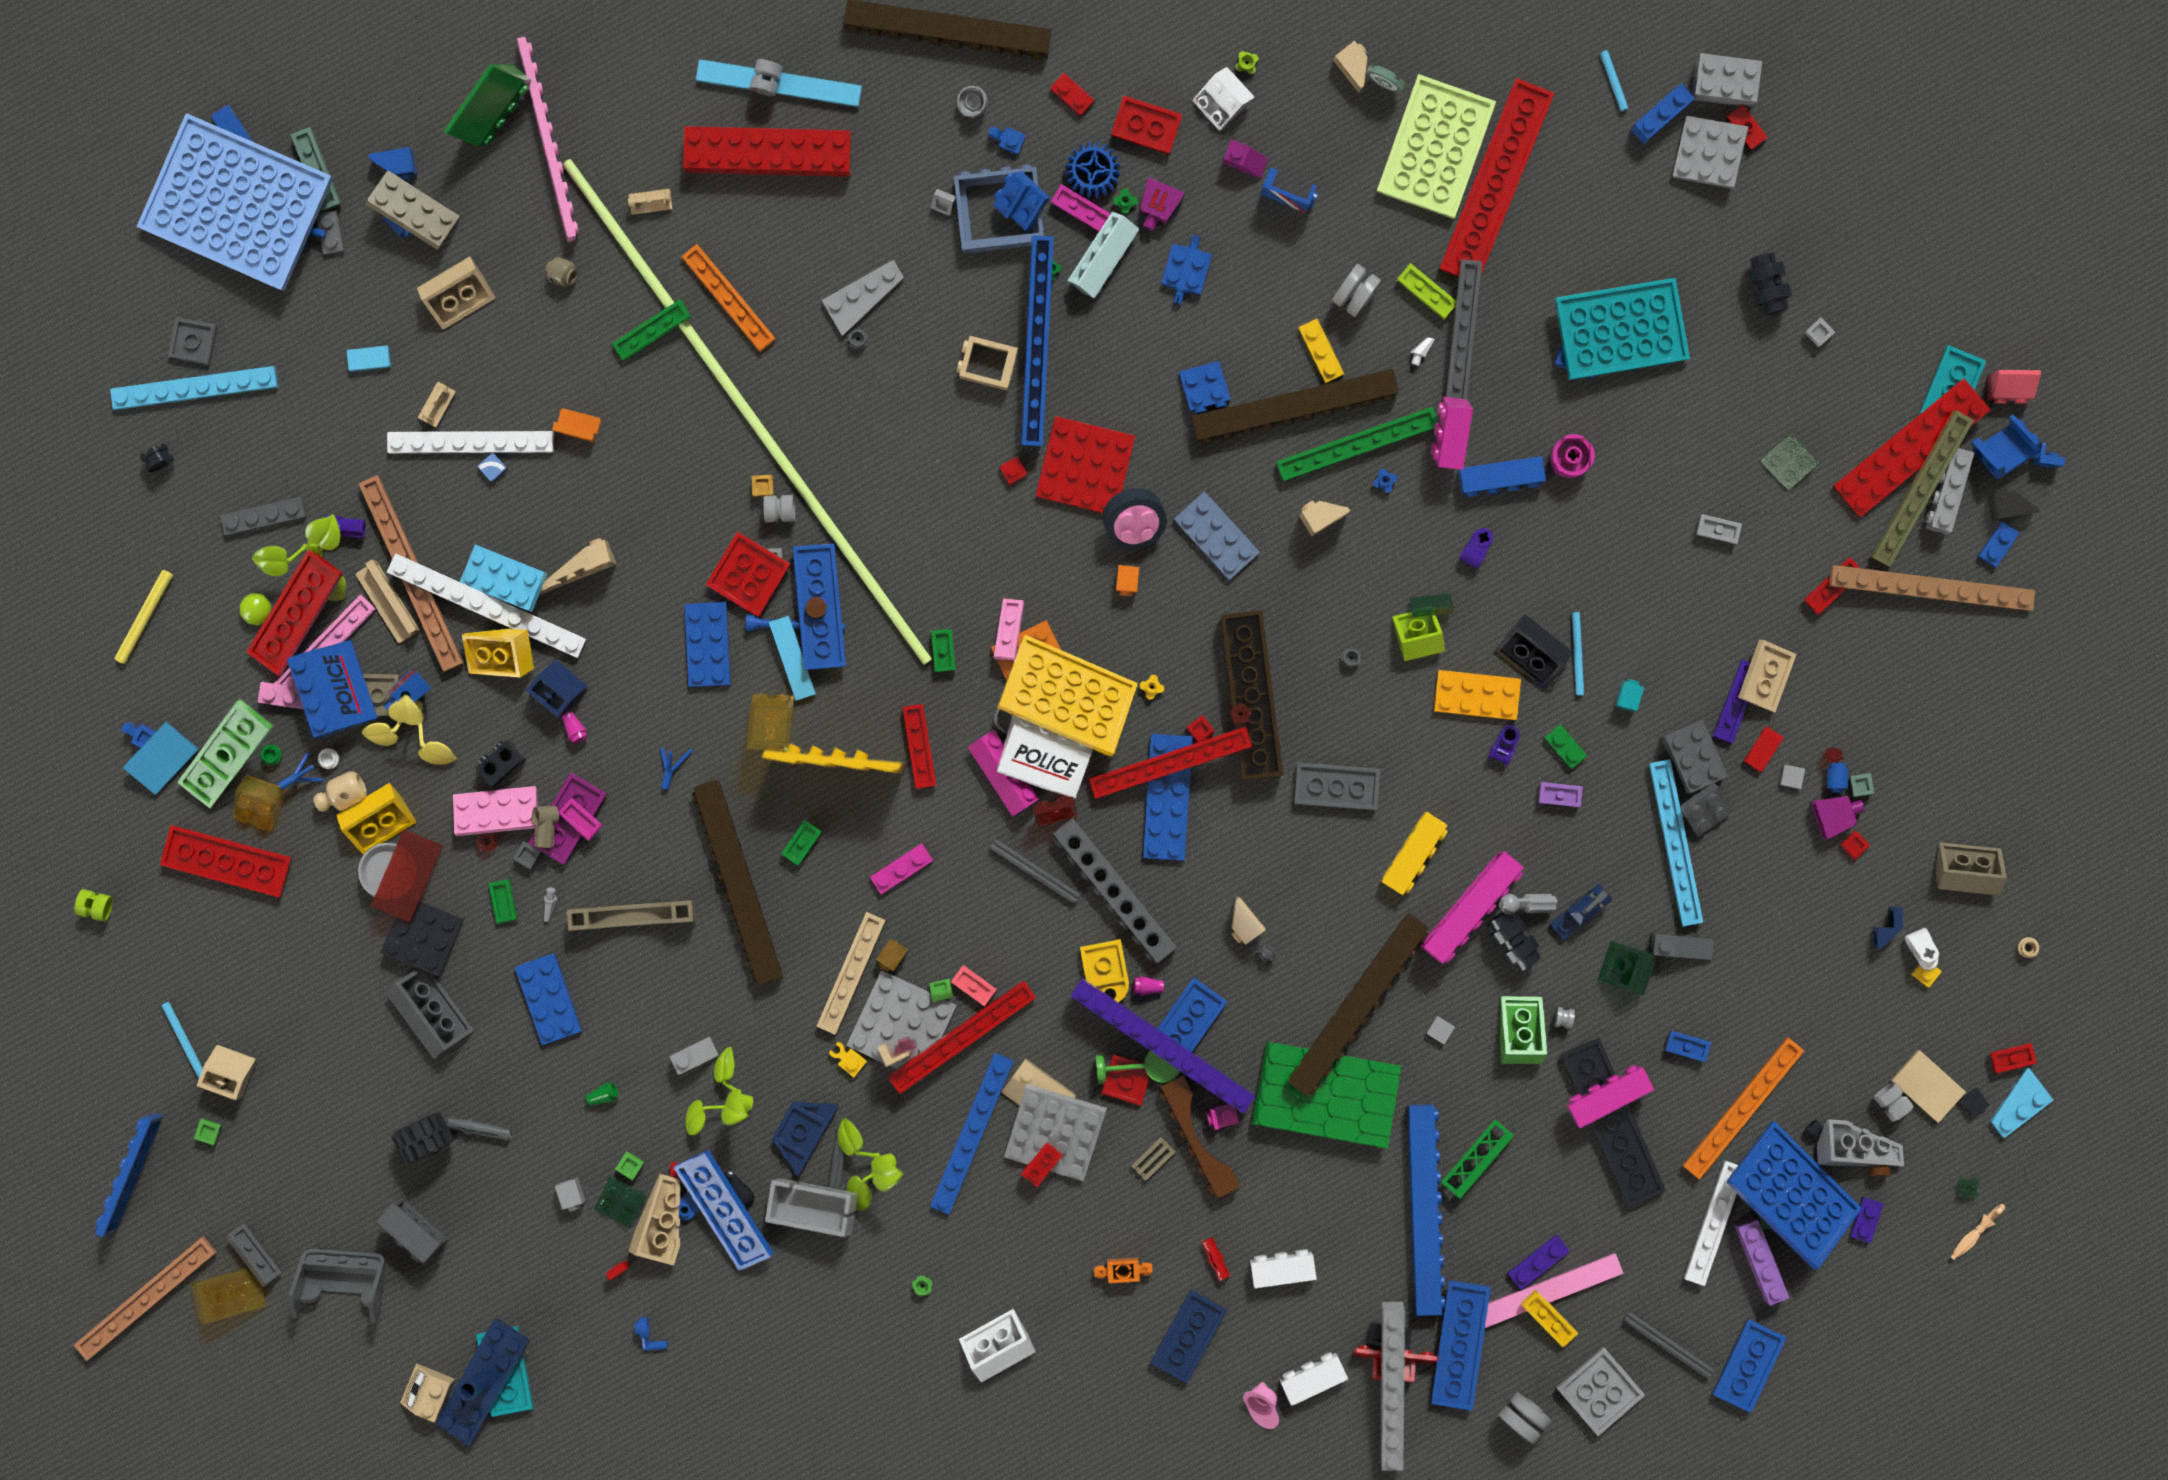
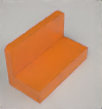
M562 408L558 422H554L552 430L560 434L595 443L601 419Z

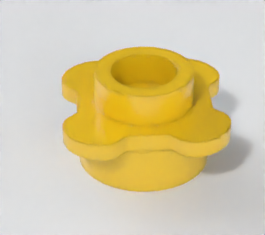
M1151 675L1147 681L1140 683V689L1145 691L1148 699H1153L1156 694L1164 691V686L1158 682L1156 675Z

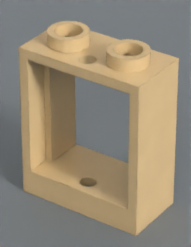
M970 336L969 341H964L962 352L965 353L964 360H960L957 367L960 379L1008 391L1018 348ZM974 344L1008 353L1001 381L967 372Z

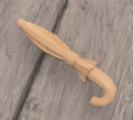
M1997 1205L1987 1216L1983 1214L1980 1225L1962 1238L1950 1257L1955 1260L1973 1247L1980 1234L1986 1228L1996 1225L1993 1221L2005 1210V1205Z

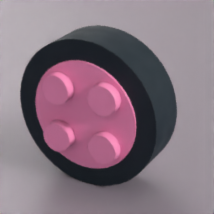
M1133 488L1116 494L1108 501L1103 510L1102 521L1109 540L1115 546L1125 550H1139L1152 545L1162 536L1166 529L1167 516L1162 502L1156 494L1146 489Z

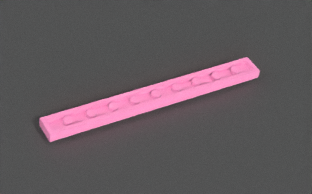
M526 37L517 38V46L524 73L532 80L529 83V93L567 242L576 241V234H579L576 221L572 222L571 214H574L571 201L567 202L565 195L569 194L567 183L562 182L561 174H564L561 162H557L556 155L559 154L557 144L552 142L550 136L554 134L551 122L547 123L545 116L548 115L546 102L542 103L540 96L543 95L541 82L537 83L535 75H538L536 62L532 63L530 56L533 55L532 45L527 43Z

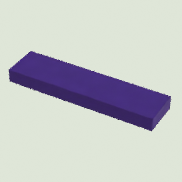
M1740 661L1712 734L1713 738L1729 744H1733L1748 704L1747 701L1738 698L1751 664L1750 662Z

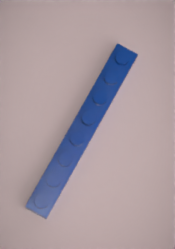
M994 1053L930 1207L950 1214L1014 1060Z

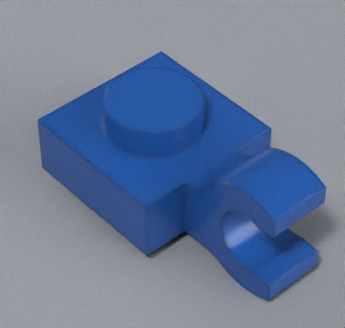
M991 126L988 137L1001 141L999 148L1016 155L1019 154L1026 137L1025 134L1008 127L1004 133L998 128Z
M125 722L121 728L123 732L133 736L131 743L140 748L156 732L144 724H140L138 728L130 722Z

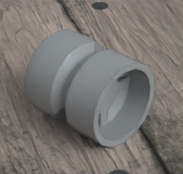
M758 59L754 69L756 76L752 77L749 88L763 95L775 96L778 88L776 80L780 79L783 67L772 61Z
M776 495L764 496L765 522H777L779 519L783 522L795 521L794 495H782L780 499Z
M1896 1082L1886 1085L1873 1097L1881 1108L1885 1107L1884 1113L1892 1122L1902 1118L1913 1108L1910 1100L1907 1097H1902L1903 1091Z

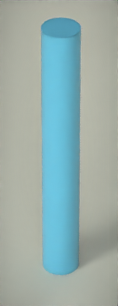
M1608 50L1600 53L1617 103L1620 111H1625L1629 108Z

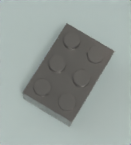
M1703 719L1661 736L1685 793H1692L1713 782L1715 783L1728 777Z
M403 1198L393 1202L376 1221L380 1225L379 1229L387 1235L391 1234L395 1238V1243L403 1249H408L411 1252L410 1256L417 1262L425 1263L431 1259L448 1240L443 1233Z

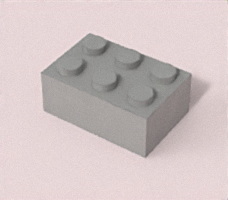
M1700 53L1695 62L1691 95L1697 101L1742 106L1744 104L1745 107L1752 108L1758 99L1762 61Z

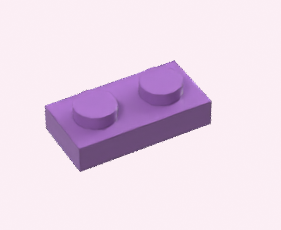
M1540 782L1538 803L1581 807L1583 787Z

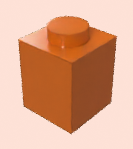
M1118 566L1116 591L1120 592L1121 596L1132 597V593H1137L1139 567Z

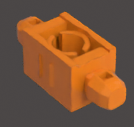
M1138 1257L1107 1259V1267H1104V1265L1094 1267V1276L1096 1278L1108 1276V1283L1140 1281L1139 1274L1145 1276L1153 1273L1152 1264L1142 1262L1139 1265ZM1130 1264H1133V1268H1134V1275H1133V1276H1131V1273H1132V1272H1131V1270H1130V1269H1131V1265H1130ZM1113 1265H1116L1115 1270L1122 1265L1129 1268L1128 1274L1120 1275L1118 1271H1115L1117 1277H1113Z

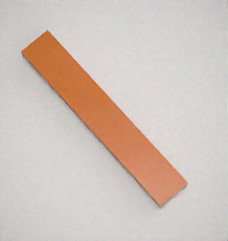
M698 244L682 256L686 264L760 353L776 341V338Z

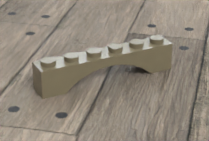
M695 900L568 909V931L696 921Z

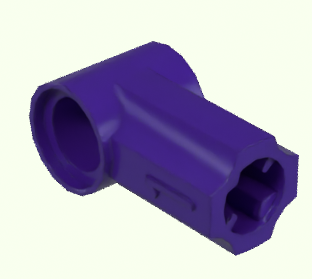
M335 516L340 528V538L342 536L364 538L366 534L365 520L345 519L341 516Z

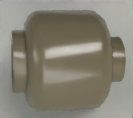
M556 257L546 265L547 278L554 284L567 287L572 285L577 279L578 271L576 270V265L569 260Z

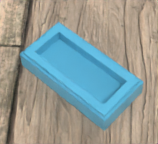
M389 346L347 350L348 369L350 372L391 367Z

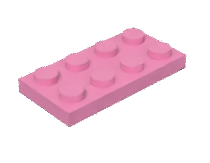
M536 786L454 794V834L456 836L535 828V824L532 821V810L535 806H538Z

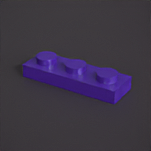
M1555 1234L1507 1273L1522 1290L1570 1251Z

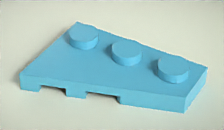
M2025 1067L2022 1072L2023 1074L2014 1083L2007 1098L2002 1101L1990 1119L1992 1125L2003 1138L2007 1137L2053 1101V1098L2029 1067Z

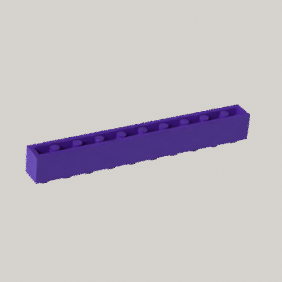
M1083 977L1070 994L1072 998L1243 1114L1255 1098L1252 1092Z

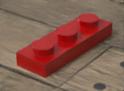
M1850 557L1840 565L1860 568ZM1830 575L1803 599L1817 615L1847 589L1829 586Z

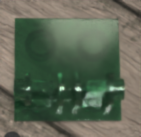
M1791 433L1785 436L1775 448L1760 460L1788 491L1819 464Z
M609 1177L594 1209L631 1228L647 1196L644 1195L643 1191L633 1190L632 1185L628 1187V1183L623 1184L616 1177Z

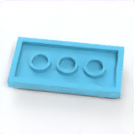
M475 545L460 583L532 612L548 573Z

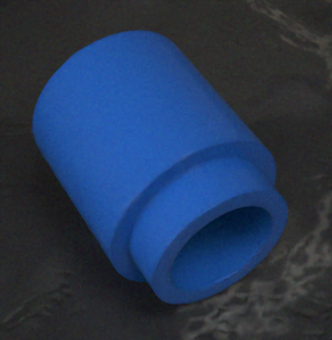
M1829 763V768H1827V788H1831L1833 793H1844V789H1848V769H1846L1845 763Z

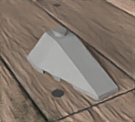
M1828 1119L1817 1142L1818 1165L1904 1166L1903 1145L1883 1136H1876L1865 1128L1861 1129L1854 1126L1849 1121Z

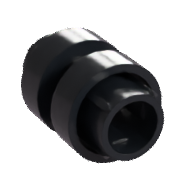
M1774 252L1751 258L1752 270L1746 273L1749 284L1757 285L1758 291L1752 294L1755 306H1762L1765 316L1788 310L1787 298L1792 297L1789 283L1783 284L1781 277L1786 275L1783 261L1776 262Z
M1502 912L1487 922V927L1491 931L1488 937L1495 947L1503 946L1505 951L1501 956L1508 966L1513 965L1516 971L1521 972L1540 959V954L1536 950L1539 944L1533 935L1525 936L1522 930L1527 926L1520 916L1515 917L1513 914Z

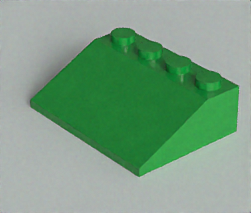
M490 64L444 132L478 147L490 145L495 139L494 134L497 129H501L507 120L505 118L509 112L511 113L516 109L520 96L525 95L529 90V83L532 80L512 64Z

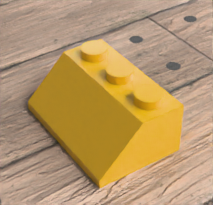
M390 783L368 795L362 802L336 815L341 831L363 855L373 846L384 843L416 823L404 800Z

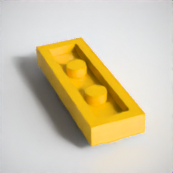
M1318 319L1300 326L1298 329L1324 383L1326 384L1343 376L1344 372Z
M1537 1289L1520 1302L1562 1347L1578 1334Z

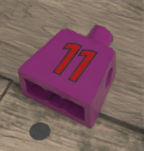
M1149 177L1140 208V213L1147 216L1143 227L1154 231L1158 221L1167 224L1182 202L1185 193Z

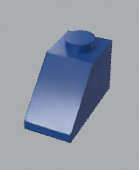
M410 147L368 154L369 159L385 171H390L404 181L411 180L412 176H418L414 151Z

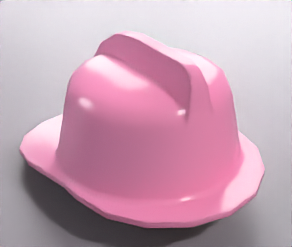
M1261 1382L1251 1391L1244 1393L1243 1399L1253 1420L1264 1428L1272 1429L1277 1427L1279 1416L1275 1409L1277 1403L1276 1394L1264 1382Z

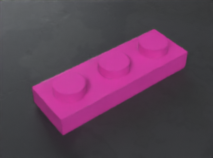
M1062 184L1051 200V204L1097 232L1101 230L1110 216V213Z
M922 843L870 878L880 894H883L931 863L933 859Z

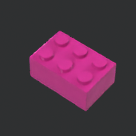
M1443 397L1442 403H1438L1437 415H1440L1439 423H1435L1434 435H1436V441L1431 445V455H1433V460H1435L1438 467L1463 470L1473 408L1467 399Z

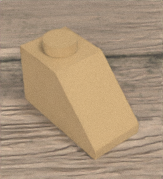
M1353 41L1335 56L1334 62L1356 90L1361 92L1365 82L1367 51L1363 45Z

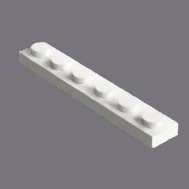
M1725 1160L1723 1162L1684 1275L1686 1280L1703 1286L1706 1284L1737 1194L1726 1183L1738 1166L1737 1164Z

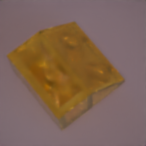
M246 775L235 791L233 819L273 832L284 803L285 789L281 790L277 785Z

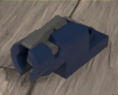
M1597 884L1583 897H1579L1549 925L1562 940H1565L1579 926L1582 927L1613 899L1609 894L1605 893L1604 888L1600 884Z

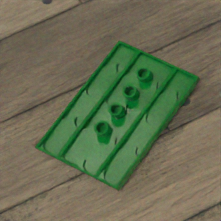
M1266 1042L1252 1124L1388 1148L1401 1066L1342 1055L1338 1061L1334 1060L1331 1064L1332 1070L1326 1078L1322 1077L1318 1082L1320 1087L1316 1093L1305 1096L1288 1084L1286 1080L1308 1049Z

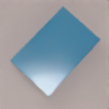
M165 722L123 766V769L156 795L193 756L198 747L168 722Z

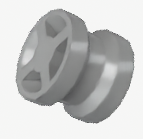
M1557 1007L1554 1016V1027L1559 1028L1563 1026L1571 1030L1574 1023L1575 1010H1563L1562 1007Z

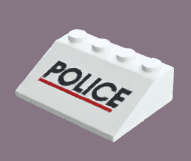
M1013 715L997 772L1075 799L1093 749Z

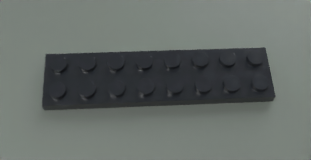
M1599 1037L1561 1053L1575 1089L1581 1096L1587 1093V1089L1596 1084L1601 1086L1607 1083V1078L1615 1075ZM1629 1104L1591 1122V1126L1627 1207L1666 1191Z

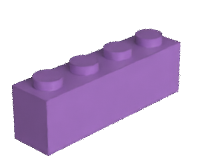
M1751 1217L1734 1224L1764 1301L1771 1306L1788 1299L1789 1295L1759 1221Z

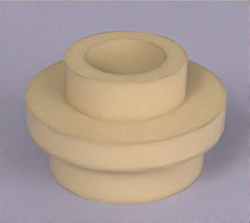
M2023 938L2018 943V952L2025 958H2033L2039 952V944L2033 938ZM2026 944H2030L2031 949L2028 952L2025 950Z

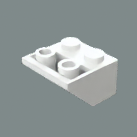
M1226 67L1214 74L1192 101L1220 131L1246 108L1254 96Z

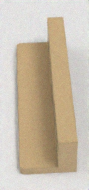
M372 559L366 563L367 567L356 573V576L397 642L402 643L418 633L420 629L378 562Z

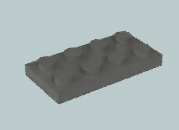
M1297 762L1294 804L1377 810L1380 769Z

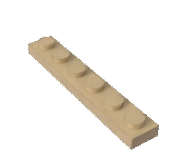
M866 912L817 1027L836 1035L886 921L885 919Z

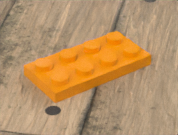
M1438 670L1434 712L1517 720L1521 679Z

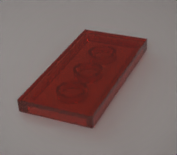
M403 829L370 907L410 922L442 845Z

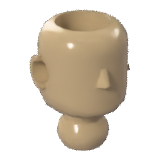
M349 771L330 780L326 785V792L317 793L313 800L315 806L321 812L327 811L332 805L339 811H343L362 802L367 796V790L359 774Z

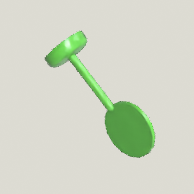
M1152 1051L1148 1052L1145 1063L1105 1067L1104 1057L1096 1055L1098 1085L1106 1082V1072L1145 1068L1146 1073L1151 1079L1162 1083L1172 1081L1180 1072V1070Z

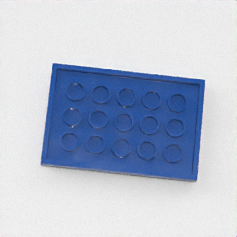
M1775 1121L1769 1123L1726 1181L1813 1269H1819L1862 1209Z

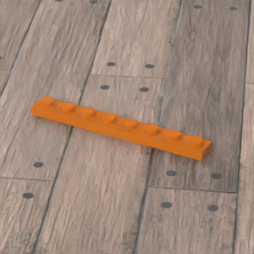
M1786 1037L1682 1166L1700 1179L1798 1060L1804 1050L1790 1038Z

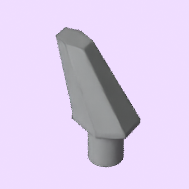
M551 887L547 889V895L544 896V921L546 922L550 920L557 902L555 889Z

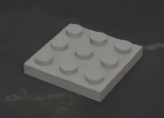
M1686 116L1673 178L1734 189L1748 126Z
M1604 1347L1599 1349L1556 1387L1597 1436L1645 1396Z

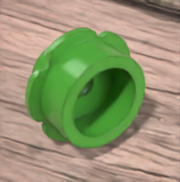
M921 1275L913 1281L912 1288L916 1295L923 1296L930 1294L933 1284L930 1278Z

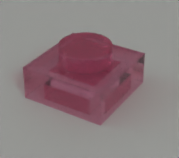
M909 1036L898 1039V1044L894 1045L896 1054L916 1048V1039L910 1040Z

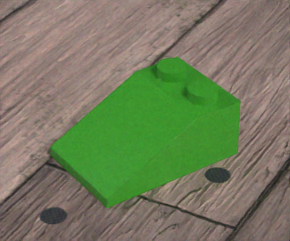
M1501 996V1064H1543L1547 1056L1542 997Z

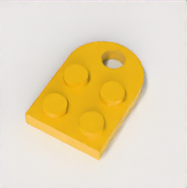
M1121 939L1080 947L1086 980L1103 992L1108 988L1114 989L1116 991L1114 999L1120 1002L1126 996L1129 988Z

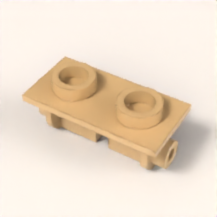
M670 189L629 194L628 203L631 208V215L672 209Z
M437 382L418 418L437 427L456 391Z

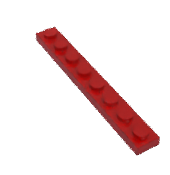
M1243 727L1090 778L1089 781L1095 799L1253 746L1247 728Z
M1024 980L887 1077L898 1093L901 1094L1036 998L1026 982Z

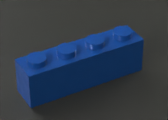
M1542 456L1465 467L1463 470H1458L1461 495L1467 494V497L1480 496L1479 492L1487 491L1488 494L1500 493V489L1508 488V491L1521 490L1520 486L1528 485L1529 488L1541 487V483L1546 481Z

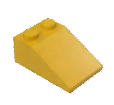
M502 629L462 634L469 674L522 677L534 669L528 630Z

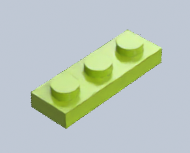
M1411 263L1398 277L1397 281L1443 319L1455 307L1456 300Z

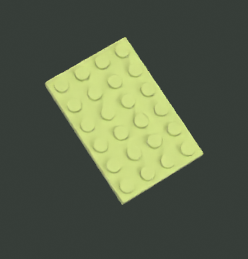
M1418 74L1376 192L1454 219L1496 101Z

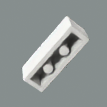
M1307 1249L1297 1250L1292 1255H1287V1252L1276 1253L1275 1257L1267 1258L1266 1255L1255 1256L1254 1260H1250L1254 1288L1317 1280L1313 1254L1308 1252Z
M1331 1352L1321 1356V1360L1314 1364L1312 1361L1301 1366V1370L1297 1372L1291 1370L1282 1375L1283 1378L1280 1379V1382L1291 1406L1348 1380L1336 1353L1333 1355Z

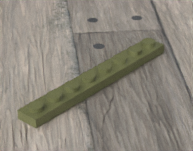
M1953 410L1870 557L1891 567L1971 427L1973 419Z

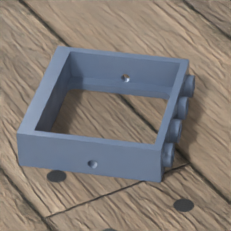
M1027 164L1019 166V169L1002 167L999 168V171L991 172L990 169L979 170L976 174H970V172L966 171L958 173V176H954L963 253L1031 246V237L1033 235L1044 236L1042 215L1040 213L1032 226V234L972 240L966 189L972 186L1005 183L1004 179L1008 174L1021 171L1038 186L1036 167Z

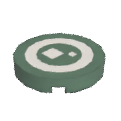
M1369 65L1365 73L1373 82L1392 92L1401 93L1405 86L1402 79L1399 81L1395 79V73L1378 65Z

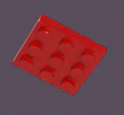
M737 532L706 585L757 617H760L791 564L742 533Z

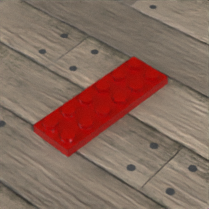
M307 550L246 652L277 676H281L288 666L287 658L295 655L344 573L313 550Z
M170 825L160 865L268 895L282 897L292 857Z

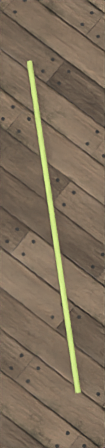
M569 159L564 162L563 167L665 308L673 304L674 301L572 160ZM686 321L679 326L917 657L923 665L927 664L932 658L690 323Z

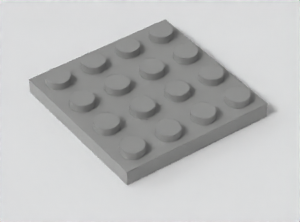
M881 970L846 1046L882 1063L884 1061L877 1048L880 1044L888 1041L894 1056L910 1049L911 1054L889 1065L898 1069L942 1038L957 1005L945 999L933 1002L930 992Z
M1026 1084L1004 1157L1029 1164L1045 1143L1048 1142L1062 1153V1157L1051 1169V1172L1084 1181L1107 1108Z

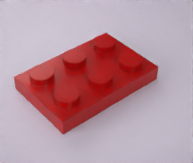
M1123 96L1111 136L1170 155L1182 114Z

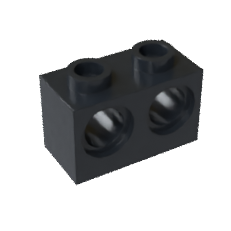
M500 741L493 747L494 752L489 756L487 754L477 761L479 765L475 769L491 787H496L526 760L510 741ZM507 749L512 754L509 761H505L502 757L503 752ZM491 763L496 766V772L493 775L487 772V766Z

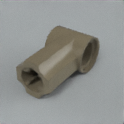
M535 806L533 808L532 821L535 824L534 846L543 848L554 846V826L559 820V812L556 806Z

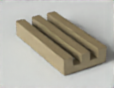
M1160 1137L1131 1166L1146 1181L1175 1153V1150ZM1162 1143L1164 1146L1139 1168L1138 1165ZM1168 1149L1169 1152L1145 1174L1144 1171Z

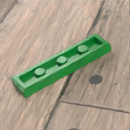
M679 299L612 343L621 360L625 362L692 318L683 301Z

